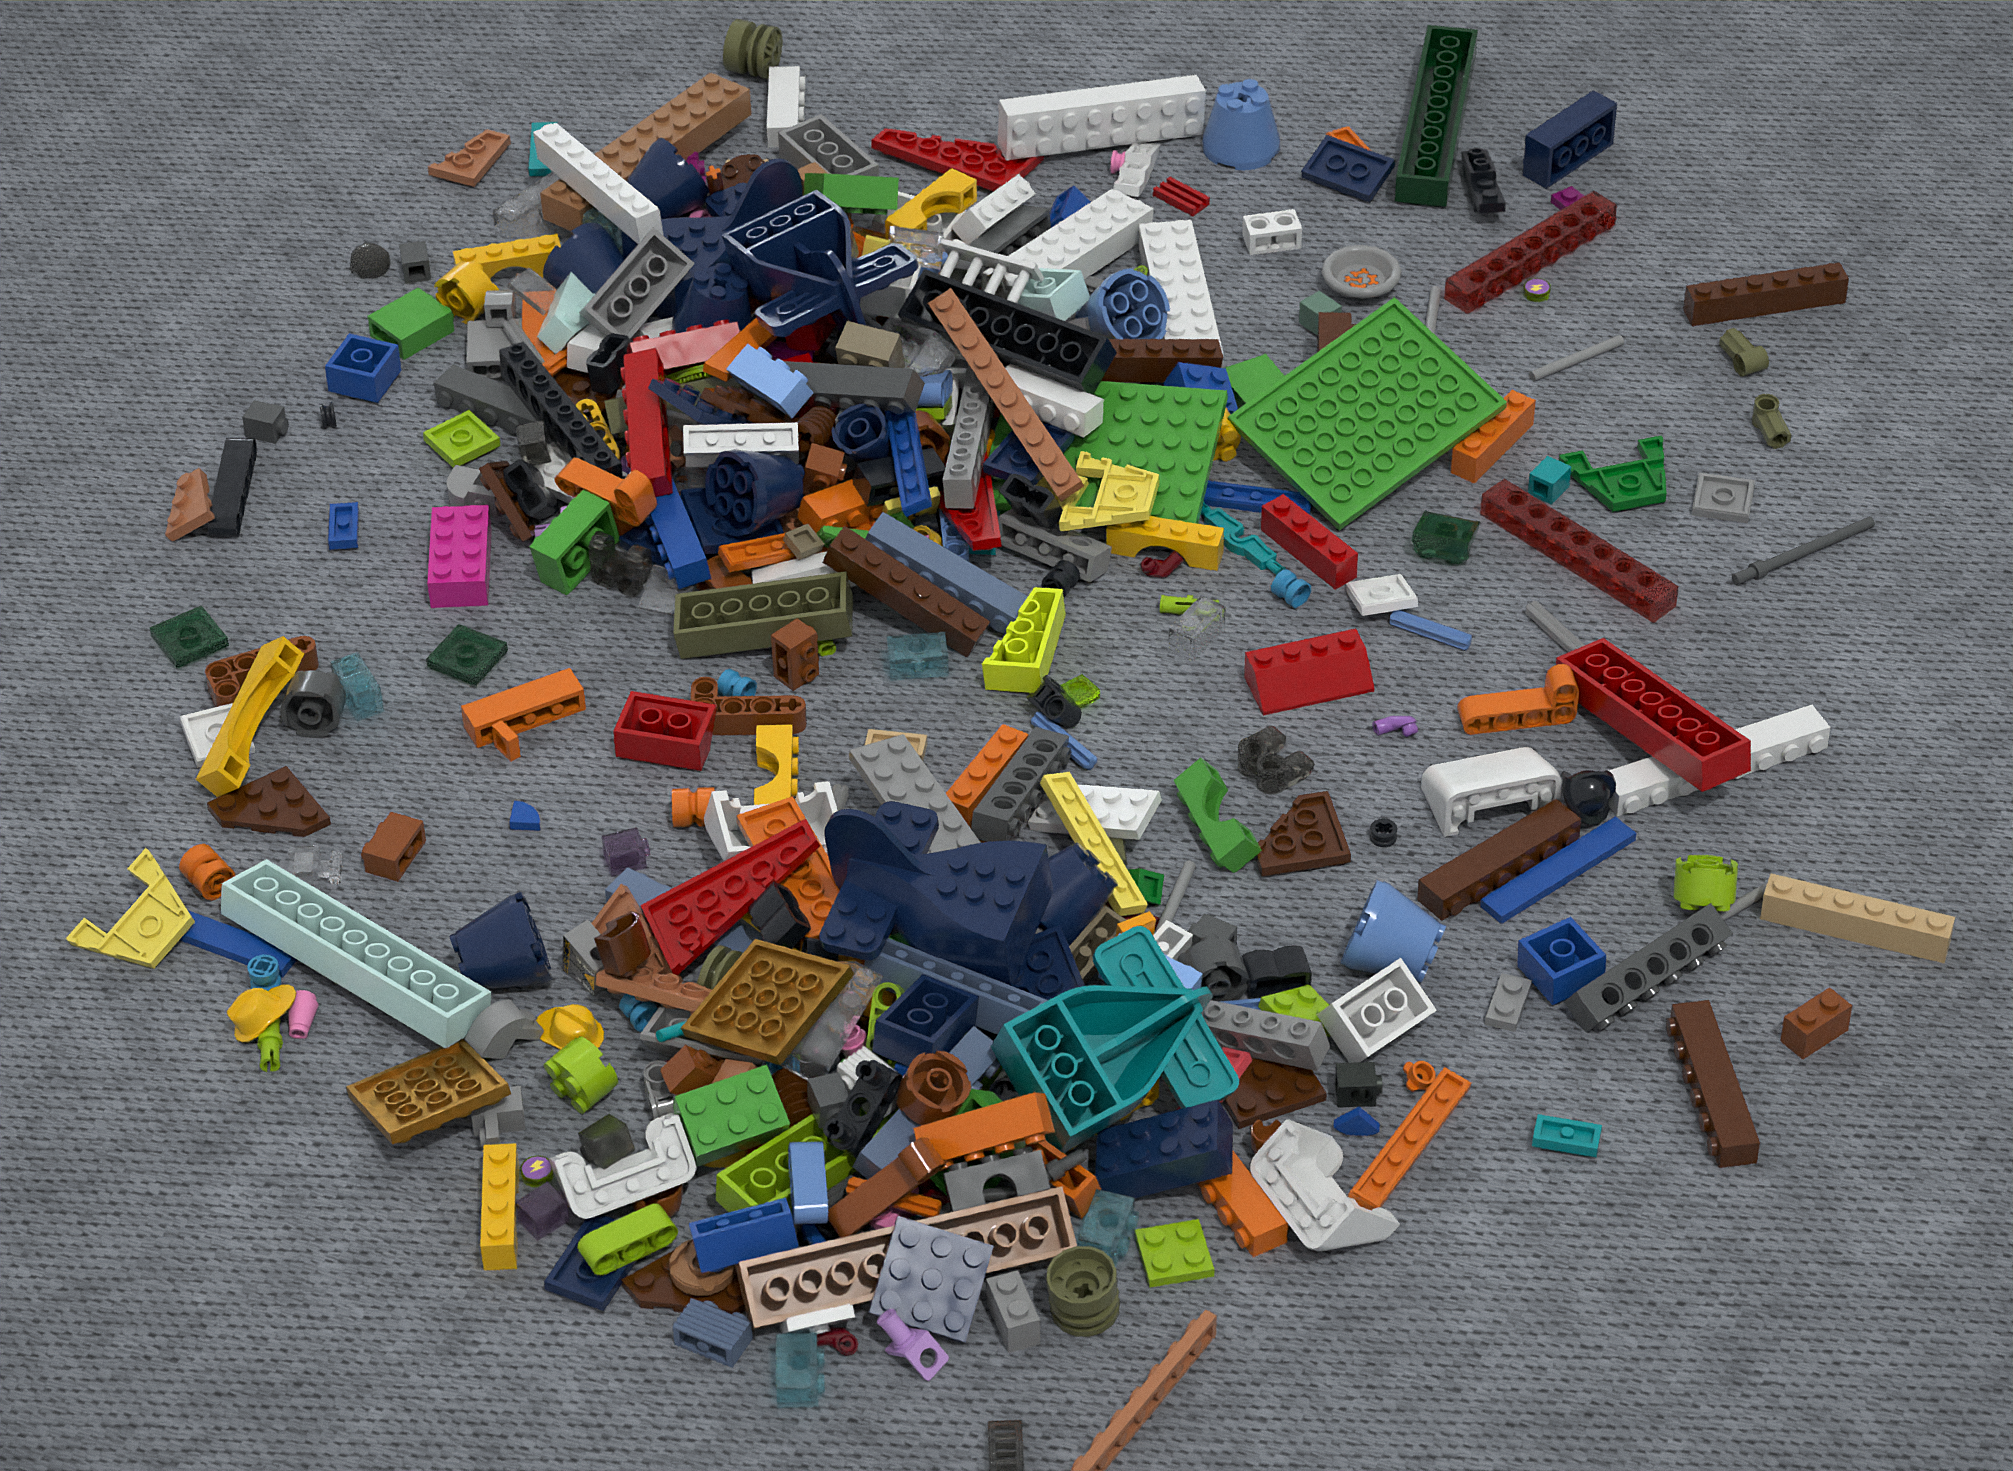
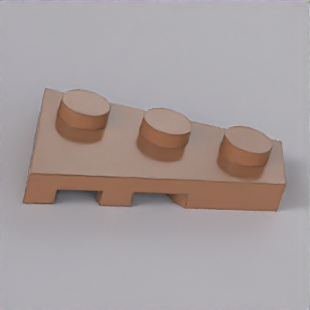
M487 129L466 142L465 148L461 151L447 154L445 161L442 163H433L428 166V173L430 176L475 187L511 144L510 135Z
M200 468L191 473L183 474L177 481V488L172 500V508L167 520L168 525L165 536L171 541H175L215 519L214 513L210 511L212 501L207 497V494L210 492L207 474Z

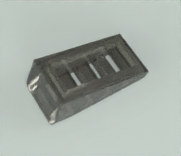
M1022 1420L988 1421L989 1471H1024ZM1015 1430V1432L995 1433V1431ZM1016 1439V1441L995 1442V1440ZM1016 1448V1450H998V1451H996V1449ZM1016 1457V1459H996V1458Z

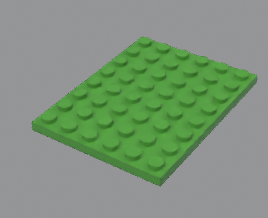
M1394 297L1228 416V419L1238 433L1340 531L1506 409L1507 401Z
M1101 381L1093 395L1104 399L1103 423L1085 437L1074 434L1075 440L1063 453L1074 471L1076 472L1080 452L1085 451L1091 453V458L1100 461L1103 457L1111 459L1112 464L1125 468L1126 465L1159 474L1160 483L1150 516L1198 524L1228 400L1227 390ZM1001 412L989 456L1012 431V428ZM991 475L996 511H1000V515L1012 509L1000 492V488L1006 480ZM1085 477L1088 478L1089 485L1076 506L1093 508L1102 478Z

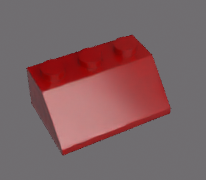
M631 691L613 730L616 757L702 771L711 747L717 710L716 705Z

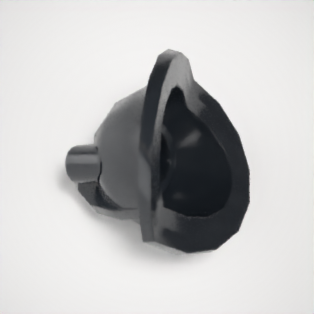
M1584 770L1573 775L1563 771L1560 776L1563 779L1562 792L1567 807L1581 818L1582 823L1587 825L1600 824L1607 818L1610 811L1608 803L1616 791V779L1613 774L1608 770Z

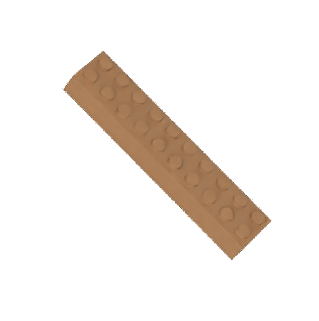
M709 73L594 155L625 181L650 145L658 138H663L674 145L678 150L675 154H679L687 160V157L695 151L701 152L752 115L750 89L716 74ZM561 178L540 192L543 219L569 231L586 223L601 224L608 219Z
M1062 1186L916 1220V1222L993 1245L985 1276L1051 1261L1063 1250L1077 1246ZM894 1226L738 1262L735 1266L747 1318L752 1323V1331L780 1325L785 1319L847 1304L857 1307L871 1303Z

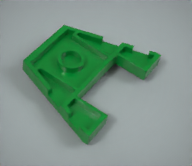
M1662 435L1638 440L1637 449L1643 459L1593 469L1583 450L1559 455L1558 461L1571 466V476L1612 512L1666 502L1667 490Z

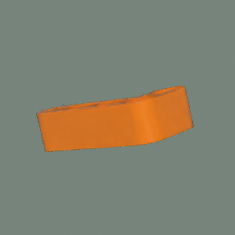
M575 457L554 478L559 489L574 498L584 489L610 502L613 516L635 527H638L657 507V500L650 480L638 470H632L623 480Z
M1558 664L1547 671L1545 687L1472 695L1461 699L1457 709L1464 731L1470 735L1568 724L1577 715L1579 690L1572 669L1566 664Z

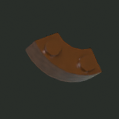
M631 911L605 923L607 930L594 938L605 972L619 975L620 978L635 974L637 972L636 967L643 963L651 954L639 914Z

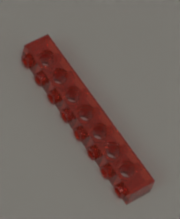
M1596 191L1590 192L1446 278L1444 299L1466 314L1481 308L1486 302L1501 296L1506 290L1519 285L1526 278L1537 274L1549 264L1557 262L1559 258L1569 252H1574L1579 246L1587 241H1592L1602 232L1610 230L1616 223L1617 204Z
M1505 478L1482 494L1480 515L1649 621L1655 623L1676 607L1678 585Z

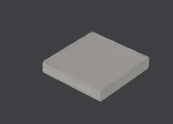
M1699 473L1692 516L1748 523L1755 480Z

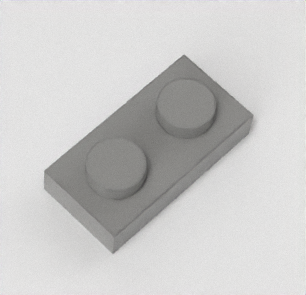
M1501 973L1485 1017V1025L1516 1032L1531 990L1532 980Z

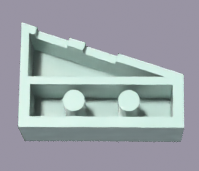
M572 272L554 293V299L548 308L549 312L537 336L555 354L566 348L567 343L590 324L579 312L595 294H592Z

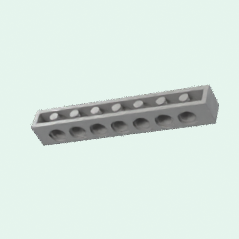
M968 366L943 476L945 508H974L996 407L995 403L991 402V397L970 366Z

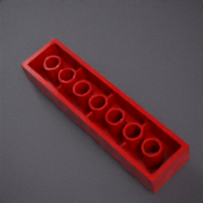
M1605 638L1556 657V665L1566 664L1572 669L1579 690L1578 703L1701 792L1710 790L1717 785L1751 771V740Z

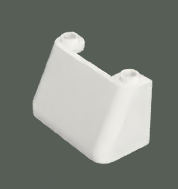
M1522 747L1431 765L1422 775L1421 788L1443 836L1447 837L1457 835L1459 833L1458 826L1464 820H1467L1468 823L1474 822V811L1522 801H1527L1530 809L1535 810L1537 807L1541 808L1555 799L1560 801L1562 779L1558 771L1536 751L1529 747Z
M830 782L814 783V791L804 797L803 792L797 793L795 801L828 855L824 830L831 815L838 810ZM727 790L711 792L704 815V824L723 861L750 848L737 825L736 815L768 804L741 806L739 798H733L732 802L729 800Z
M669 1113L655 1118L647 1125L645 1137L649 1149L593 1170L591 1165H586L583 1158L574 1152H564L550 1157L549 1161L554 1175L572 1212L581 1218H592L689 1181L695 1174L696 1164L679 1115Z
M1286 1119L1254 1155L1250 1164V1171L1253 1178L1302 1243L1310 1249L1326 1251L1387 1239L1400 1225L1393 1214L1384 1208L1378 1207L1369 1210L1359 1206L1354 1199L1346 1196L1332 1178L1343 1160V1152L1334 1138Z

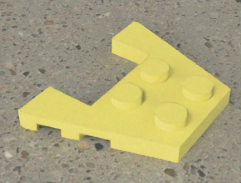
M1080 452L1076 465V474L1083 477L1102 478L1093 508L1064 505L1059 520L1060 531L1150 519L1160 483L1159 474L1126 465L1123 468L1113 465L1111 459L1103 457L1100 461L1091 458V453Z
M145 848L127 869L133 876L149 887L108 933L103 932L86 918H83L66 938L71 945L155 968L195 923L150 851Z

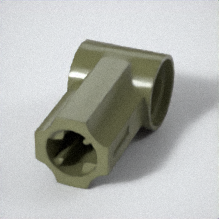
M1731 328L1726 330L1725 334L1720 337L1719 345L1733 359L1734 369L1741 377L1768 368L1769 358L1766 350L1762 346L1754 347L1740 331Z
M1761 394L1754 401L1752 424L1760 429L1768 446L1773 447V449L1782 448L1791 441V433L1779 411V400L1774 395Z

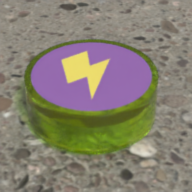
M1541 278L1529 279L1524 283L1523 295L1529 301L1543 302L1550 297L1551 285L1548 281Z
M531 1156L521 1164L522 1181L529 1187H543L549 1184L554 1177L550 1161L545 1156Z

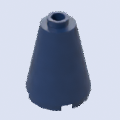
M866 404L851 406L838 416V423L835 428H832L833 441L836 446L856 463L893 456L886 417L876 406H874L875 408L867 407Z

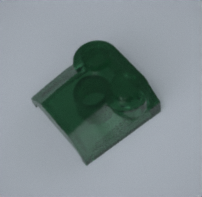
M1425 510L1413 531V550L1422 558L1430 559L1436 557L1446 559L1451 564H1461L1469 559L1470 547L1479 529L1480 521Z

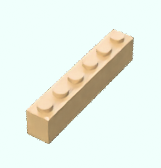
M1772 873L1764 892L1760 916L1761 920L1945 963L1955 921L1954 916Z

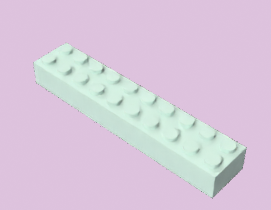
M267 859L222 883V915L445 1049L466 1037L478 1015L491 1005V991Z

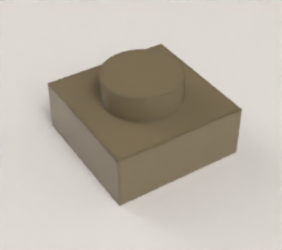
M809 524L786 532L783 538L785 544L798 560L821 552L824 546L823 541Z

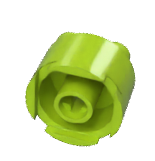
M1688 855L1686 862H1682L1681 857L1677 858L1675 861L1674 899L1680 901V908L1686 910H1697L1699 906H1707L1711 903L1716 911H1729L1730 904L1736 901L1738 863L1731 860L1730 865L1723 863V857L1714 855Z
M578 1037L570 1041L543 1064L544 1069L553 1079L550 1083L553 1092L560 1098L566 1095L571 1098V1104L580 1114H584L618 1085V1077L611 1064L609 1063L605 1067L599 1059L603 1055L602 1052L584 1037Z

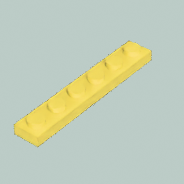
M1063 772L1043 775L1040 784L1074 843L1078 842L1085 850H1091L1101 862L1098 867L1104 873L1107 871L1117 881L1118 886L1108 899L1113 910L1120 916L1144 913L1148 905L1071 773Z

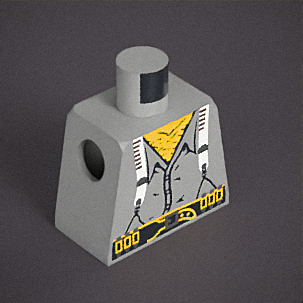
M586 920L563 935L562 970L592 996H595L604 989L607 990V988L596 986V973L604 969L594 940L600 933L589 920Z

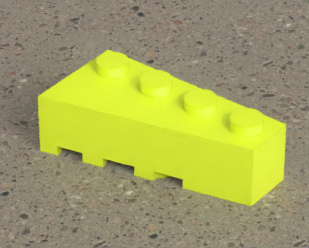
M1033 588L1018 610L1016 620L1009 623L1003 639L996 642L990 658L986 657L982 663L985 690L1034 693L1044 682L1043 677L1049 674L1066 616L1063 589Z

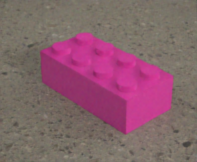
M489 505L432 507L427 580L431 608L488 606L492 533Z

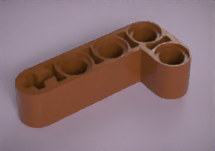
M298 636L288 639L304 653L296 672L316 670L319 662L315 640L309 636ZM260 648L217 660L206 666L205 674L208 690L215 707L234 703Z
M705 676L699 677L692 682L690 701L716 705L717 710L712 735H756L757 725H792L793 734L800 733L806 729V703L799 696L719 697L718 684L715 679Z
M921 1137L908 1145L897 1155L898 1157L828 1209V1221L840 1238L852 1236L946 1166L945 1161L927 1137Z

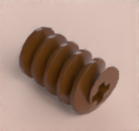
M823 406L813 407L797 421L799 452L809 453L812 443L824 446L833 437L832 428L836 426L835 419L837 416L832 410Z
M785 1067L773 1073L771 1076L790 1122L789 1128L812 1114L807 1102L808 1080L795 1067Z

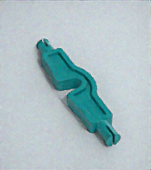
M1203 501L1201 515L1204 516V524L1224 528L1225 548L1234 554L1246 557L1260 570L1267 568L1277 575L1286 569L1276 561L1277 554L1267 547L1257 535L1239 538L1244 534L1243 524L1229 516L1221 508L1212 509Z

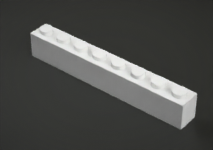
M557 123L545 125L542 129L533 132L538 159L636 243L639 244L653 227L663 235L659 208Z
M1809 705L1735 729L1751 740V771L1735 779L1758 770H1766L1773 765L1785 761H1793L1798 757L1822 751L1828 747L1830 726L1815 707ZM1653 756L1608 770L1616 779V791L1608 803L1616 816L1634 813L1639 809L1654 804H1662L1666 800L1681 795L1686 796L1698 790Z

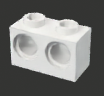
M1295 209L1243 216L1242 236L1249 255L1300 249L1302 227Z

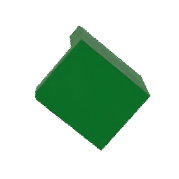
M1141 868L1128 869L1147 904L1161 905L1164 874Z

